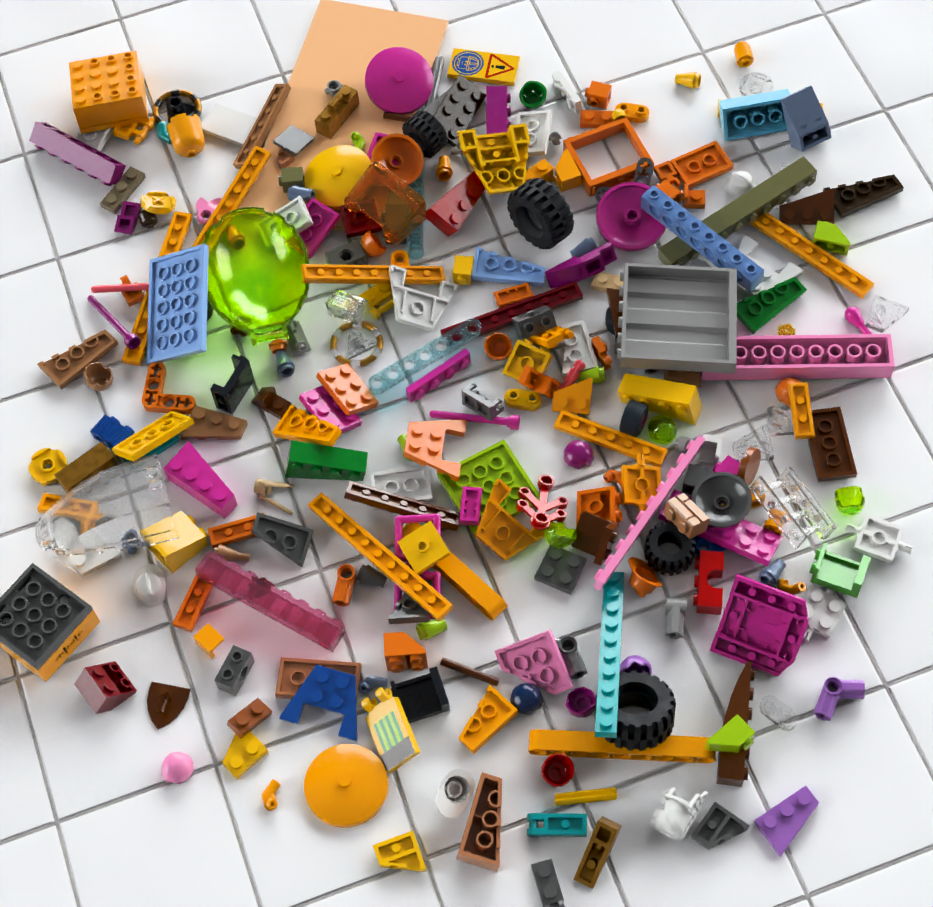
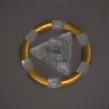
M350 321L341 325L335 330L330 340V350L334 358L341 364L348 363L350 367H362L372 363L378 358L383 349V337L379 329L365 321ZM350 328H366L372 332L376 341L363 336L360 331H353ZM344 331H346L345 358L337 349V340ZM375 348L369 357L362 360H351Z

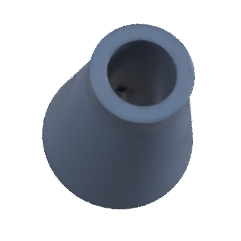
M293 185L288 188L287 196L290 201L298 196H301L306 201L312 197L315 198L314 189Z
M592 237L589 239L585 238L570 253L572 257L576 256L579 258L598 247Z
M285 350L277 351L275 356L278 374L282 377L291 376L294 373L295 365Z
M776 559L772 564L760 571L759 581L765 584L772 580L776 585L786 567L785 562L781 559Z

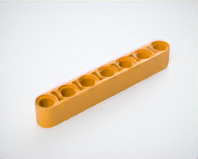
M407 523L403 526V538L422 525L419 523ZM450 552L451 555L432 566L490 620H495L508 607L506 602L452 552Z

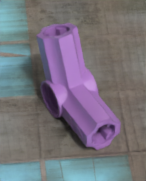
M829 677L824 682L813 715L823 721H831L838 699H864V681L840 680L836 677ZM827 687H834L837 692H831Z

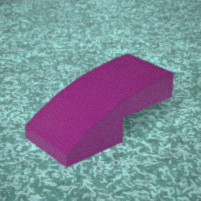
M123 201L121 214L117 216L114 232L132 235L142 209L140 203Z

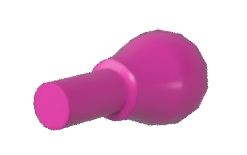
M851 306L845 310L844 317L849 323L858 328L862 334H872L864 324L861 312L857 307Z

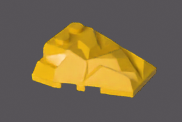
M526 123L509 125L507 132L476 135L475 129L457 132L462 152L489 195L511 193L525 183L527 153L530 144Z

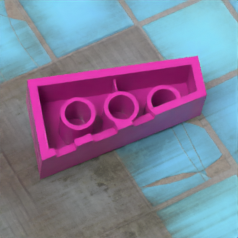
M189 441L163 468L168 480L224 519L237 506L234 494Z

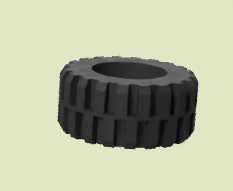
M532 178L510 193L507 200L510 219L513 220V224L519 230V233L525 237L526 241L531 242L533 246L539 247V249H551L573 231L574 220L570 206L566 203L564 196L551 183L546 182L544 179Z
M621 672L619 679L617 738H605V740L611 744L615 743V746L622 749V747H625L630 751H633V749L643 751L647 747L651 749L656 747L657 743H663L672 733L676 708L674 693L668 688V685L664 681H660L659 677L655 675L650 676L647 672ZM596 693V699H595V721H596L597 693ZM627 706H639L650 712L644 715H631L620 709Z

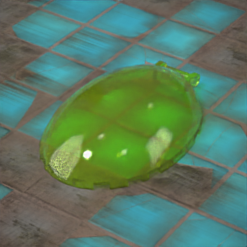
M245 207L230 211L221 216V220L216 225H211L205 233L206 238L204 242L201 243L209 246L208 301L222 319L236 329L250 335L252 346H257V343L280 338L289 339L287 326L301 310L307 298L310 283H303L301 265L309 264L301 235H298L295 227L285 221V217L276 212L270 213L264 211V208Z

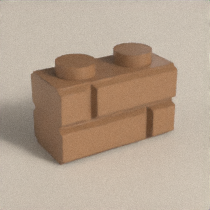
M684 493L666 502L663 513L667 520L672 521L677 526L680 533L685 534L691 539L707 530L710 518Z

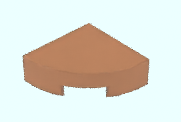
M283 148L279 150L277 157L280 169L286 168L295 161L294 156L288 151H284Z

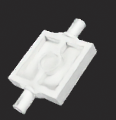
M866 514L864 522L860 527L848 523L845 531L856 534L854 551L892 564L894 556L899 550L911 554L913 546L902 543V534L905 527Z
M812 584L808 588L803 598L806 600L809 619L803 640L806 637L804 642H809L812 633L819 634L826 639H829L847 605L833 595L835 590L827 588L824 591Z

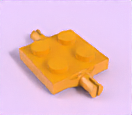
M643 452L636 453L637 464L621 466L622 503L638 506L639 513L641 510L645 511L647 509L646 503L652 495L654 497L657 495L656 489L661 483L660 467L645 464Z

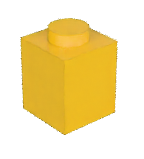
M455 255L453 283L459 285L472 284L474 264L472 256Z

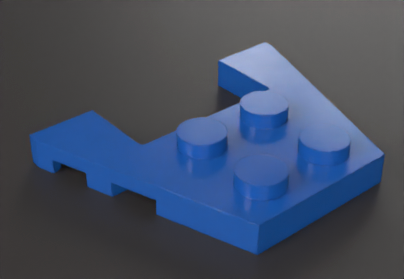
M316 664L279 719L298 724L304 704L344 715L338 736L357 741L356 676Z

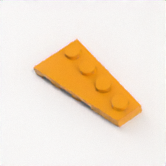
M291 404L272 433L276 438L333 447L342 431L338 426L325 420H320L313 414L309 415L306 411L299 410Z

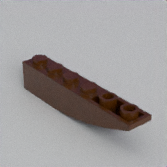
M747 661L737 680L728 704L723 726L737 714L747 724L748 720L752 719V708H749V700L753 701L754 688H750V681H754L755 669H751L752 661ZM750 748L747 750L742 749L738 753L719 751L716 784L742 787L744 780H748V768L745 767V760H749Z

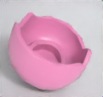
M182 752L170 753L165 757L161 765V775L168 783L181 784L188 780L194 771L191 757Z

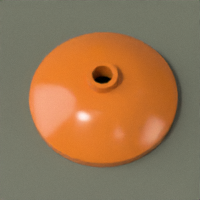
M394 133L384 136L376 143L372 152L373 169L376 175L388 185L395 187L407 186L413 183L423 170L424 157L422 150L407 135ZM392 160L397 162L396 166L392 164Z

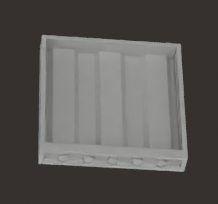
M625 263L624 270L620 271V281H623V285H620L619 296L623 297V301H619V312H622V317H618V328H621V332H618L617 344H621V348H617V360H620V367L734 374L737 364V269Z

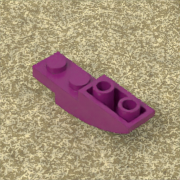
M608 242L579 258L574 256L547 270L545 275L549 287L552 289L574 281L578 282L606 270V265L617 260L613 244Z

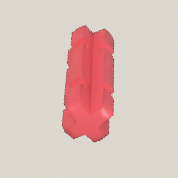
M577 359L573 364L574 368L570 369L563 380L565 382L560 384L558 390L573 385L581 374L579 372L583 371L586 364Z

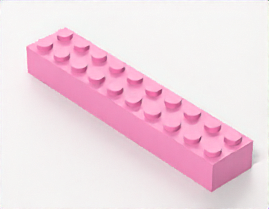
M891 334L737 336V364L735 373L701 372V381L781 380L787 377L796 379L891 378L895 367Z

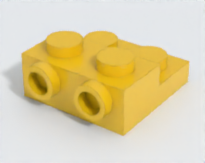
M518 339L502 374L518 381L525 365L544 374L553 359V355L550 354L551 350L543 346L539 349L533 346L534 343L527 339L523 341Z

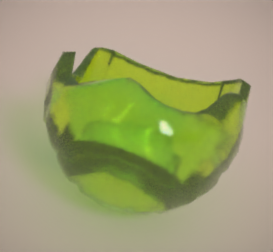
M660 414L654 416L647 425L649 437L656 443L669 444L677 435L676 423L669 415Z
M848 486L836 489L834 494L835 505L839 512L846 516H854L863 510L865 496L861 487Z
M550 522L549 528L544 530V537L550 546L565 548L577 539V532L575 529H568L564 522Z

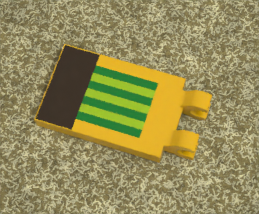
M380 687L375 691L377 698L381 701L379 704L375 698L369 701L367 697L361 701V705L369 713L365 719L386 773H392L421 752L399 697H393L390 688L384 690L383 687Z

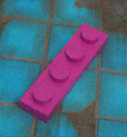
M466 348L408 386L406 388L407 399L411 403L421 399L425 393L437 388L441 382L452 378L459 370L467 368L471 363L470 352Z

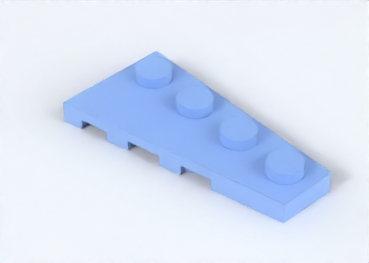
M476 246L472 280L518 285L528 282L529 286L544 287L545 267L526 261L519 262L513 257L508 256L506 258L498 255L497 252H487L481 247Z

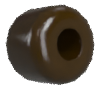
M145 210L139 213L140 223L143 227L153 228L158 223L155 213Z

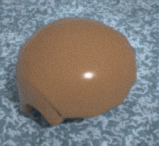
M101 362L91 363L84 370L85 382L93 390H106L113 383L114 376L110 367H104Z

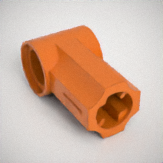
M343 564L337 570L338 578L332 603L345 607L350 605L357 576L352 565ZM346 573L352 574L349 578H343V575Z

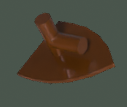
M151 682L147 706L151 721L157 730L170 724L178 717L186 705L191 689Z

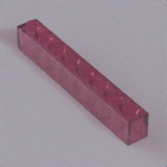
M207 551L196 567L195 572L199 579L331 652L335 650L345 634V626L339 619H331L321 609L316 608L315 610L311 608L306 601L293 598L288 591L275 588V585L268 580L262 581L252 571L246 572L242 570L240 565L233 561L230 563L224 560L225 558L217 552L213 554Z

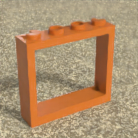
M627 117L563 140V152L566 149L569 150L581 173V183L589 197L595 196L596 190L600 187L612 188L621 183L634 181L637 163L591 179L575 152L576 149L625 132L640 159L649 158L653 163L654 169L652 158ZM644 162L643 165H640L643 172L642 174L638 173V175L648 176L645 175L646 168H650V166H648L647 162Z

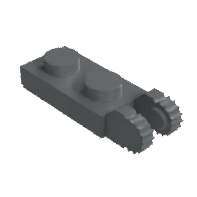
M552 859L531 864L542 906L550 907L558 904V907H565Z

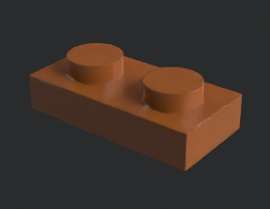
M257 698L229 719L227 726L240 738H243L270 717L272 710Z

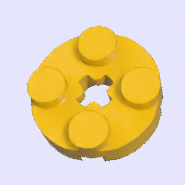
M43 448L31 457L32 461L28 469L36 482L41 483L43 486H48L58 482L54 474L66 467L68 462L60 450ZM47 463L52 465L50 469H45Z

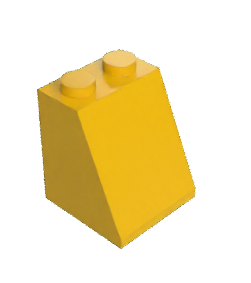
M182 511L140 531L149 550L172 574L209 545L206 539L208 535L201 527L198 529L195 526L196 522L190 515L186 516Z

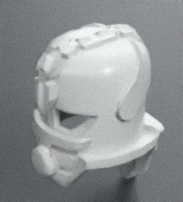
M674 787L665 790L662 795V807L660 810L656 809L654 811L651 825L660 833L674 840H681L686 836V832L689 830L693 820L696 821V815L700 812V808L709 792L704 791L702 795L696 793L690 803L676 796Z

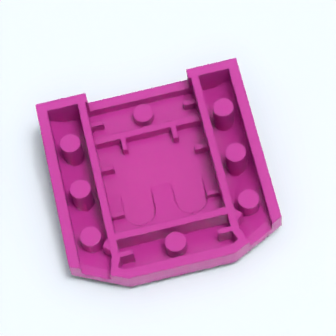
M737 574L710 651L745 665L747 661H752L751 667L778 677L788 666L794 663L809 623L806 600Z

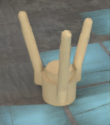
M260 478L256 480L254 493L259 494V499L271 503L290 515L293 514L291 510L267 497V494L270 495L272 493L273 487L293 488L294 484L272 482Z

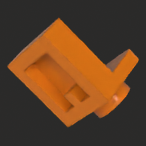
M684 184V190H680V201H683V208L705 209V190H688V184Z

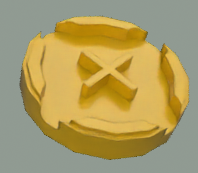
M150 191L147 195L144 196L143 194L141 196L140 205L147 212L166 214L175 210L176 200L172 195L169 197L166 192Z

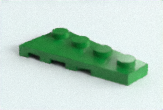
M792 277L774 285V287L768 290L765 289L752 297L749 296L738 302L737 318L752 334H755L801 297L807 289L796 277Z

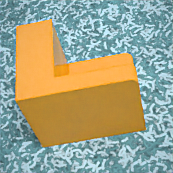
M209 623L193 636L196 644L211 659L215 657L213 650L224 641V638Z

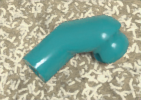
M165 121L159 122L157 125L158 137L166 143L172 144L167 133L166 125L168 123Z

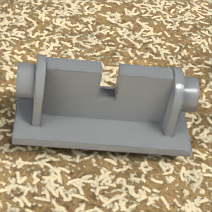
M287 318L282 330L293 355L297 356L310 351V345L299 321Z

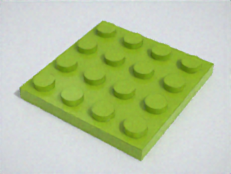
M505 440L458 462L461 463L458 482L452 480L451 476L445 473H437L438 479L459 513L463 486L483 488L480 520L494 483L498 478L512 489L500 506L513 517L522 513L516 509L517 501L520 500L518 492L521 487L530 489L531 493L539 501V492ZM526 500L531 508L534 507L528 500ZM468 525L474 537H476L475 533L478 526Z

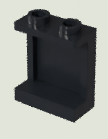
M235 354L231 357L235 370L226 385L222 387L214 383L210 389L216 408L232 415L254 381L249 360L244 356H237Z
M437 666L430 668L429 674L397 684L394 681L390 682L392 696L399 697L409 723L450 710L449 701Z

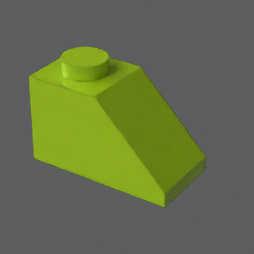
M817 221L813 243L827 252L847 256L850 241L838 226L826 221Z
M737 714L706 741L705 748L708 751L738 753L742 749L747 750L754 743L755 732Z

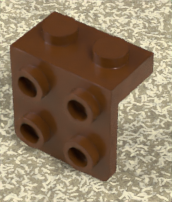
M583 511L580 515L571 546L595 556L593 563L601 566L608 556L612 554L611 547L618 538L619 533L617 530L619 524Z

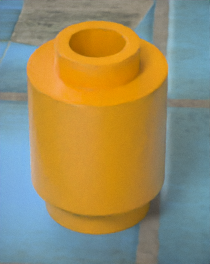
M745 41L738 42L734 48L737 65L748 67L754 61L751 47Z

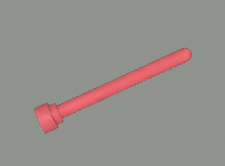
M149 283L92 286L91 291L93 293L149 290Z

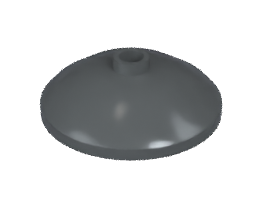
M716 472L705 476L697 483L692 493V502L710 518L709 526L728 528L737 525L746 518L751 509L752 495L746 482L739 476L728 472ZM724 503L725 507H719L718 505Z

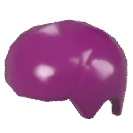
M575 440L566 446L563 451V457L568 466L580 469L584 466L589 467L592 464L594 453L588 443Z
M575 688L567 694L565 706L571 715L577 718H587L595 711L596 695L588 688Z

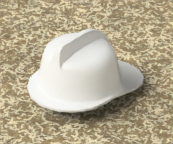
M739 171L731 174V177L726 180L724 188L728 194L737 199L759 185V183L754 181L748 172Z
M146 564L136 570L133 576V584L137 601L145 607L160 605L167 595L163 570L154 564Z
M454 769L441 782L436 795V806L443 816L456 818L464 812L475 789L474 779L468 771Z

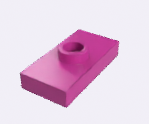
M463 486L459 524L479 525L483 488Z

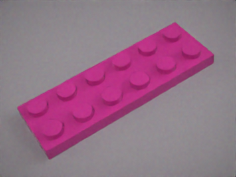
M674 489L668 500L676 498L682 492ZM685 494L692 501V497ZM664 505V507L659 513L658 519L666 521L670 524L671 521L667 520L663 513L665 509ZM745 519L737 525L728 528H715L708 525L704 533L697 534V536L767 567L783 537Z

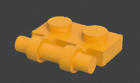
M150 117L149 121L139 124H127V126L123 127L117 125L113 130V134L127 141L131 137H135L133 142L139 145L140 142L146 139V134L154 128L156 119Z
M556 326L528 338L529 341L538 346L551 349L558 346V343L564 341V339L573 338L574 332L569 328Z

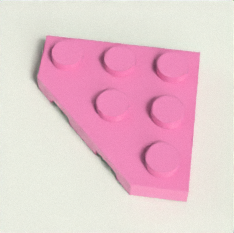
M551 629L494 651L502 671L509 674L512 673L520 677L521 680L534 686L537 685L553 695L574 687Z

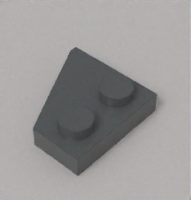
M714 802L692 833L691 838L710 850L747 831L750 825L717 802Z

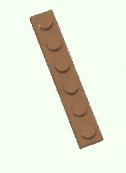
M288 83L274 85L233 163L236 169H241L255 145L262 146L291 90Z

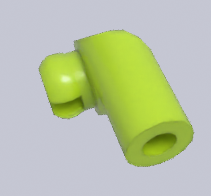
M355 131L350 137L355 147L363 151L366 142L363 136Z

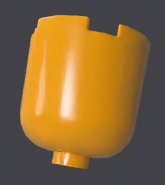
M182 113L170 119L171 122L166 126L175 153L182 157H195L203 151L205 146L199 116L196 114L186 116V113Z

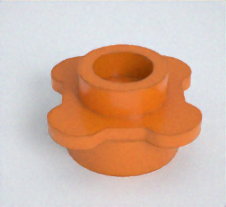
M275 339L269 344V349L272 350L273 354L279 350L286 351L287 341Z

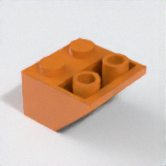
M405 632L383 633L384 657L388 671L400 673L403 670L422 671L428 668L426 649Z

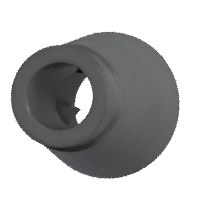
M362 565L356 579L360 580V583L383 588L387 577L370 565Z

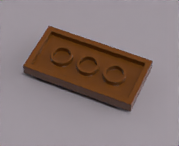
M833 407L812 410L815 437L807 440L817 481L822 482L856 477L857 470L841 408Z

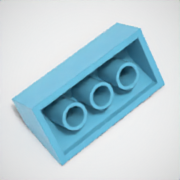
M783 89L720 100L719 112L724 140L729 141L787 131L781 98L790 95L789 90Z

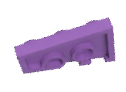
M804 786L755 819L754 823L781 857L801 827L816 809L819 802L808 787Z

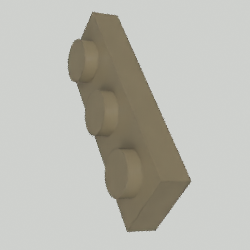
M130 166L100 202L101 207L116 214L123 206V201H127L146 178L145 173Z

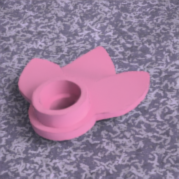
M202 197L198 199L196 210L198 212L197 220L200 224L206 225L221 198H216L209 202Z

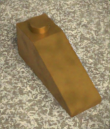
M603 816L598 820L573 880L592 889L594 888L622 825Z

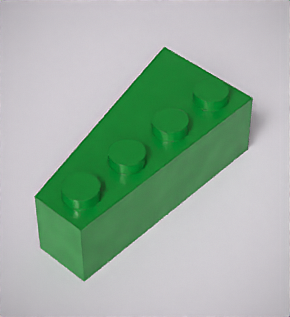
M292 440L287 456L285 478L363 481L366 473L368 452Z

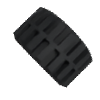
M417 111L403 124V134L411 137L419 145L425 158H432L448 143V136L444 127L427 111Z
M664 521L661 526L656 524L654 529L651 528L646 536L644 553L645 560H648L647 564L649 567L653 566L655 572L661 571V575L669 573V576H673L675 572L677 575L681 574L682 569L686 571L688 566L692 564L696 545L694 537L689 539L685 534L680 533L672 521L670 524ZM664 543H673L680 548V551L676 554H667L661 551L659 546Z

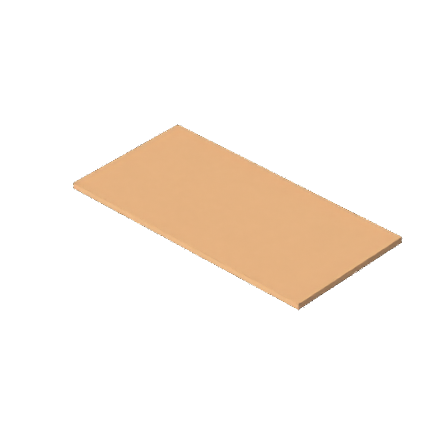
M320 0L288 82L291 90L274 124L271 126L263 149L271 152V157L241 203L240 210L242 212L269 216L291 202L288 199L287 193H284L283 187L279 186L278 176L281 175V169L278 165L277 157L281 147L273 144V140L290 125L304 130L305 133L314 137V140L297 156L292 154L295 161L286 167H303L304 177L308 165L320 152L340 145L355 147L350 137L355 131L361 134L366 142L363 149L366 155L375 132L388 135L394 133L403 134L402 127L405 122L384 119L383 114L385 111L379 109L370 100L365 88L367 66L379 52L387 48L404 47L419 53L428 62L433 71L435 58L438 56L448 27V20L333 0ZM337 80L340 84L347 85L358 91L359 105L334 136L329 139L316 132L314 120L333 99L332 95L325 94L324 92L328 82ZM417 111L406 115L413 116ZM374 180L370 192L362 201L375 199L381 222L382 213L385 211L393 186ZM334 210L340 214L341 218L333 229L345 231L341 211Z

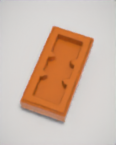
M528 282L493 292L498 309L533 297Z

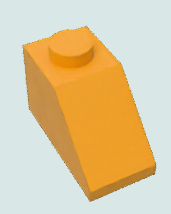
M568 149L564 150L555 167V176H553L554 184L556 187L559 186L561 192L581 186V173Z

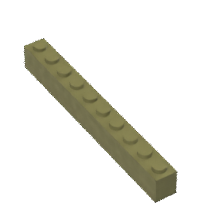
M803 156L701 222L726 240L729 235L739 232L748 223L755 222L763 213H769L776 205L783 204L787 198L797 195L806 186H811L816 181L817 170ZM678 236L658 248V258L664 265L684 266L687 262L695 260L700 255V253Z

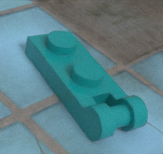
M527 814V822H529L527 837H587V814ZM538 822H544V828H537Z

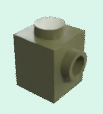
M303 167L281 168V175L278 176L279 186L283 187L284 193H287L288 188L293 185L305 188Z

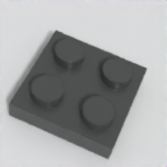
M550 544L534 576V580L571 595L587 562V558Z

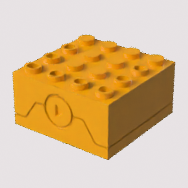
M137 51L69 62L73 111L81 134L106 130L111 127L115 128L117 125L123 127L127 126V124L133 125L134 123L139 124L149 121L144 76Z

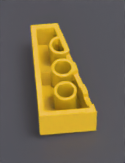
M625 373L617 391L621 402L625 404L630 400H634L648 405V411L692 425H696L702 409L697 386Z

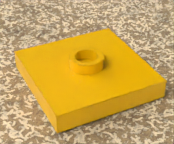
M431 520L397 542L414 572L418 575L451 555Z

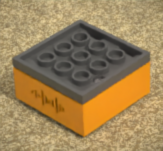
M34 563L0 597V648L45 682L50 679L100 623L91 605Z

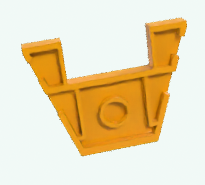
M498 478L492 488L475 536L502 560L506 561L554 531L556 527L550 523L549 528L546 530H537L533 527L529 531L500 506L512 489Z

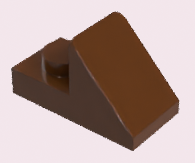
M262 387L251 400L252 404L280 420L292 404L277 395L275 387Z

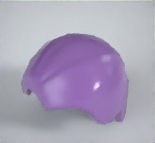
M638 655L629 656L620 664V673L637 671V673L647 672L650 676L652 674L650 663Z

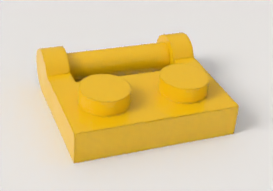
M376 284L358 296V301L375 320L381 318L383 313L394 307L393 299L376 309V307L393 297L391 284Z

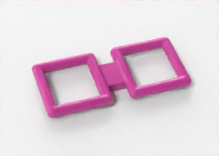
M440 514L405 515L395 518V555L401 561L406 562V565L412 570L413 568L406 556L402 554V550L397 543L403 538V524L429 522L431 520L441 536ZM427 569L419 575L424 580H433V588L441 594V574L439 572H428ZM394 583L395 611L397 601L402 598V589Z

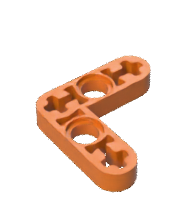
M152 362L148 367L142 396L144 409L148 412L156 413L174 411L180 414H191L194 406H197L195 399L189 395L162 394L166 378V368L162 362ZM157 368H160V370H158L157 378L154 371H157ZM153 383L159 384V387L155 390L149 389ZM151 395H152L154 402H152L151 405H148V403L151 402ZM167 401H174L171 407L164 406Z

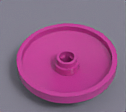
M404 47L387 48L376 54L367 66L365 73L366 92L370 100L379 109L402 115L410 114L419 110L428 101L433 89V73L428 62L414 50Z
M639 182L621 183L609 189L600 199L596 210L597 228L604 240L612 243L613 247L624 251H640L654 245L663 236L666 227L641 208V196L651 188L650 186Z

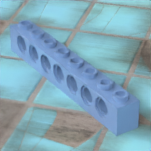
M655 185L641 196V208L716 267L737 269V283L751 293L763 281V268Z

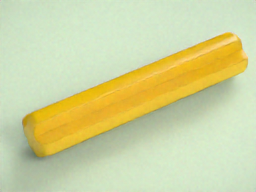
M615 787L556 793L554 799L556 806L616 800L617 790Z

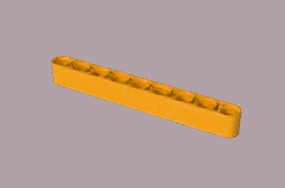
M545 729L529 731L528 752L533 755L551 756L553 754H564L568 757L686 763H713L716 761V751H708L705 748L706 741L710 737L670 735L663 743H657V746L650 749V747H647L643 751H639V749L630 751L625 747H622V749L616 747L615 743H609L605 740V737H595V732Z

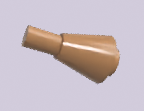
M219 544L218 547H214L213 559H216V563L236 560L249 562L250 554L241 553Z

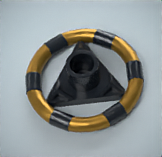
M178 89L166 92L153 105V117L157 123L164 122L159 115V109L165 100L168 124L171 122L170 119L178 114L186 113L187 116L194 112L193 114L200 117L202 112L200 99L194 93L187 90ZM178 96L190 98L195 105L182 102Z

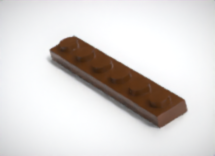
M350 481L344 496L345 499L403 516L437 513L441 516V527L454 531L458 530L459 512Z

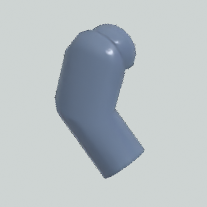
M368 676L359 683L358 690L363 694H367L375 687L386 688L388 678Z

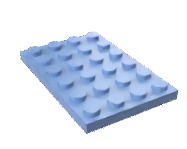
M201 244L150 260L146 364L150 365L152 362L163 363L206 352L208 245Z

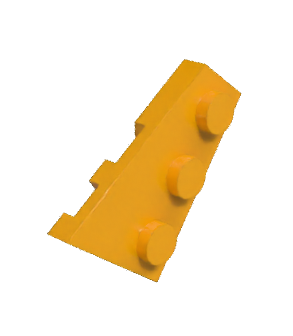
M491 685L488 686L487 693L478 703V708L473 717H470L459 736V741L473 754L519 713L518 709Z

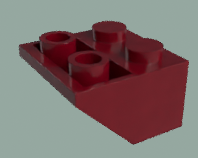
M116 661L85 667L74 683L95 714L113 710L137 692Z

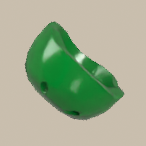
M538 81L526 82L519 93L523 106L531 110L541 107L547 96L546 87Z

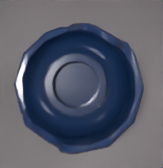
M522 683L512 690L510 702L518 709L519 713L532 714L535 710L541 708L543 696L541 691L533 684Z

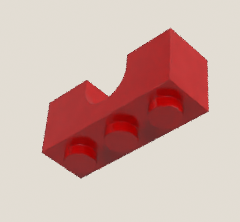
M700 550L699 557H695L694 569H698V576L694 575V587L697 588V594L693 595V606H697L696 613L721 615L723 588L712 587L709 585L708 580L711 578H722L724 552Z

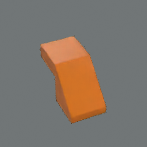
M525 365L518 380V383L552 400L553 393L560 386V382L556 379L542 374Z

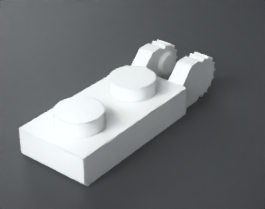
M554 71L552 73L554 87L559 90L562 97L567 99L569 108H573L576 114L580 113L582 110L581 99L560 71Z

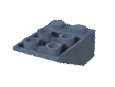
M812 85L781 98L791 147L803 152L832 138L829 122Z

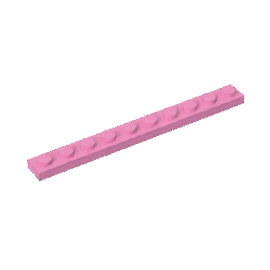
M699 435L695 441L691 439L686 447L688 450L686 454L681 453L677 459V467H672L666 475L667 481H662L656 489L657 495L655 497L652 495L646 503L648 508L645 511L641 510L635 520L638 521L636 525H630L625 533L627 535L626 539H621L615 547L616 553L614 555L610 554L604 564L607 566L604 570L599 569L596 573L594 588L601 591L685 472L689 463L692 462L699 452L705 438Z

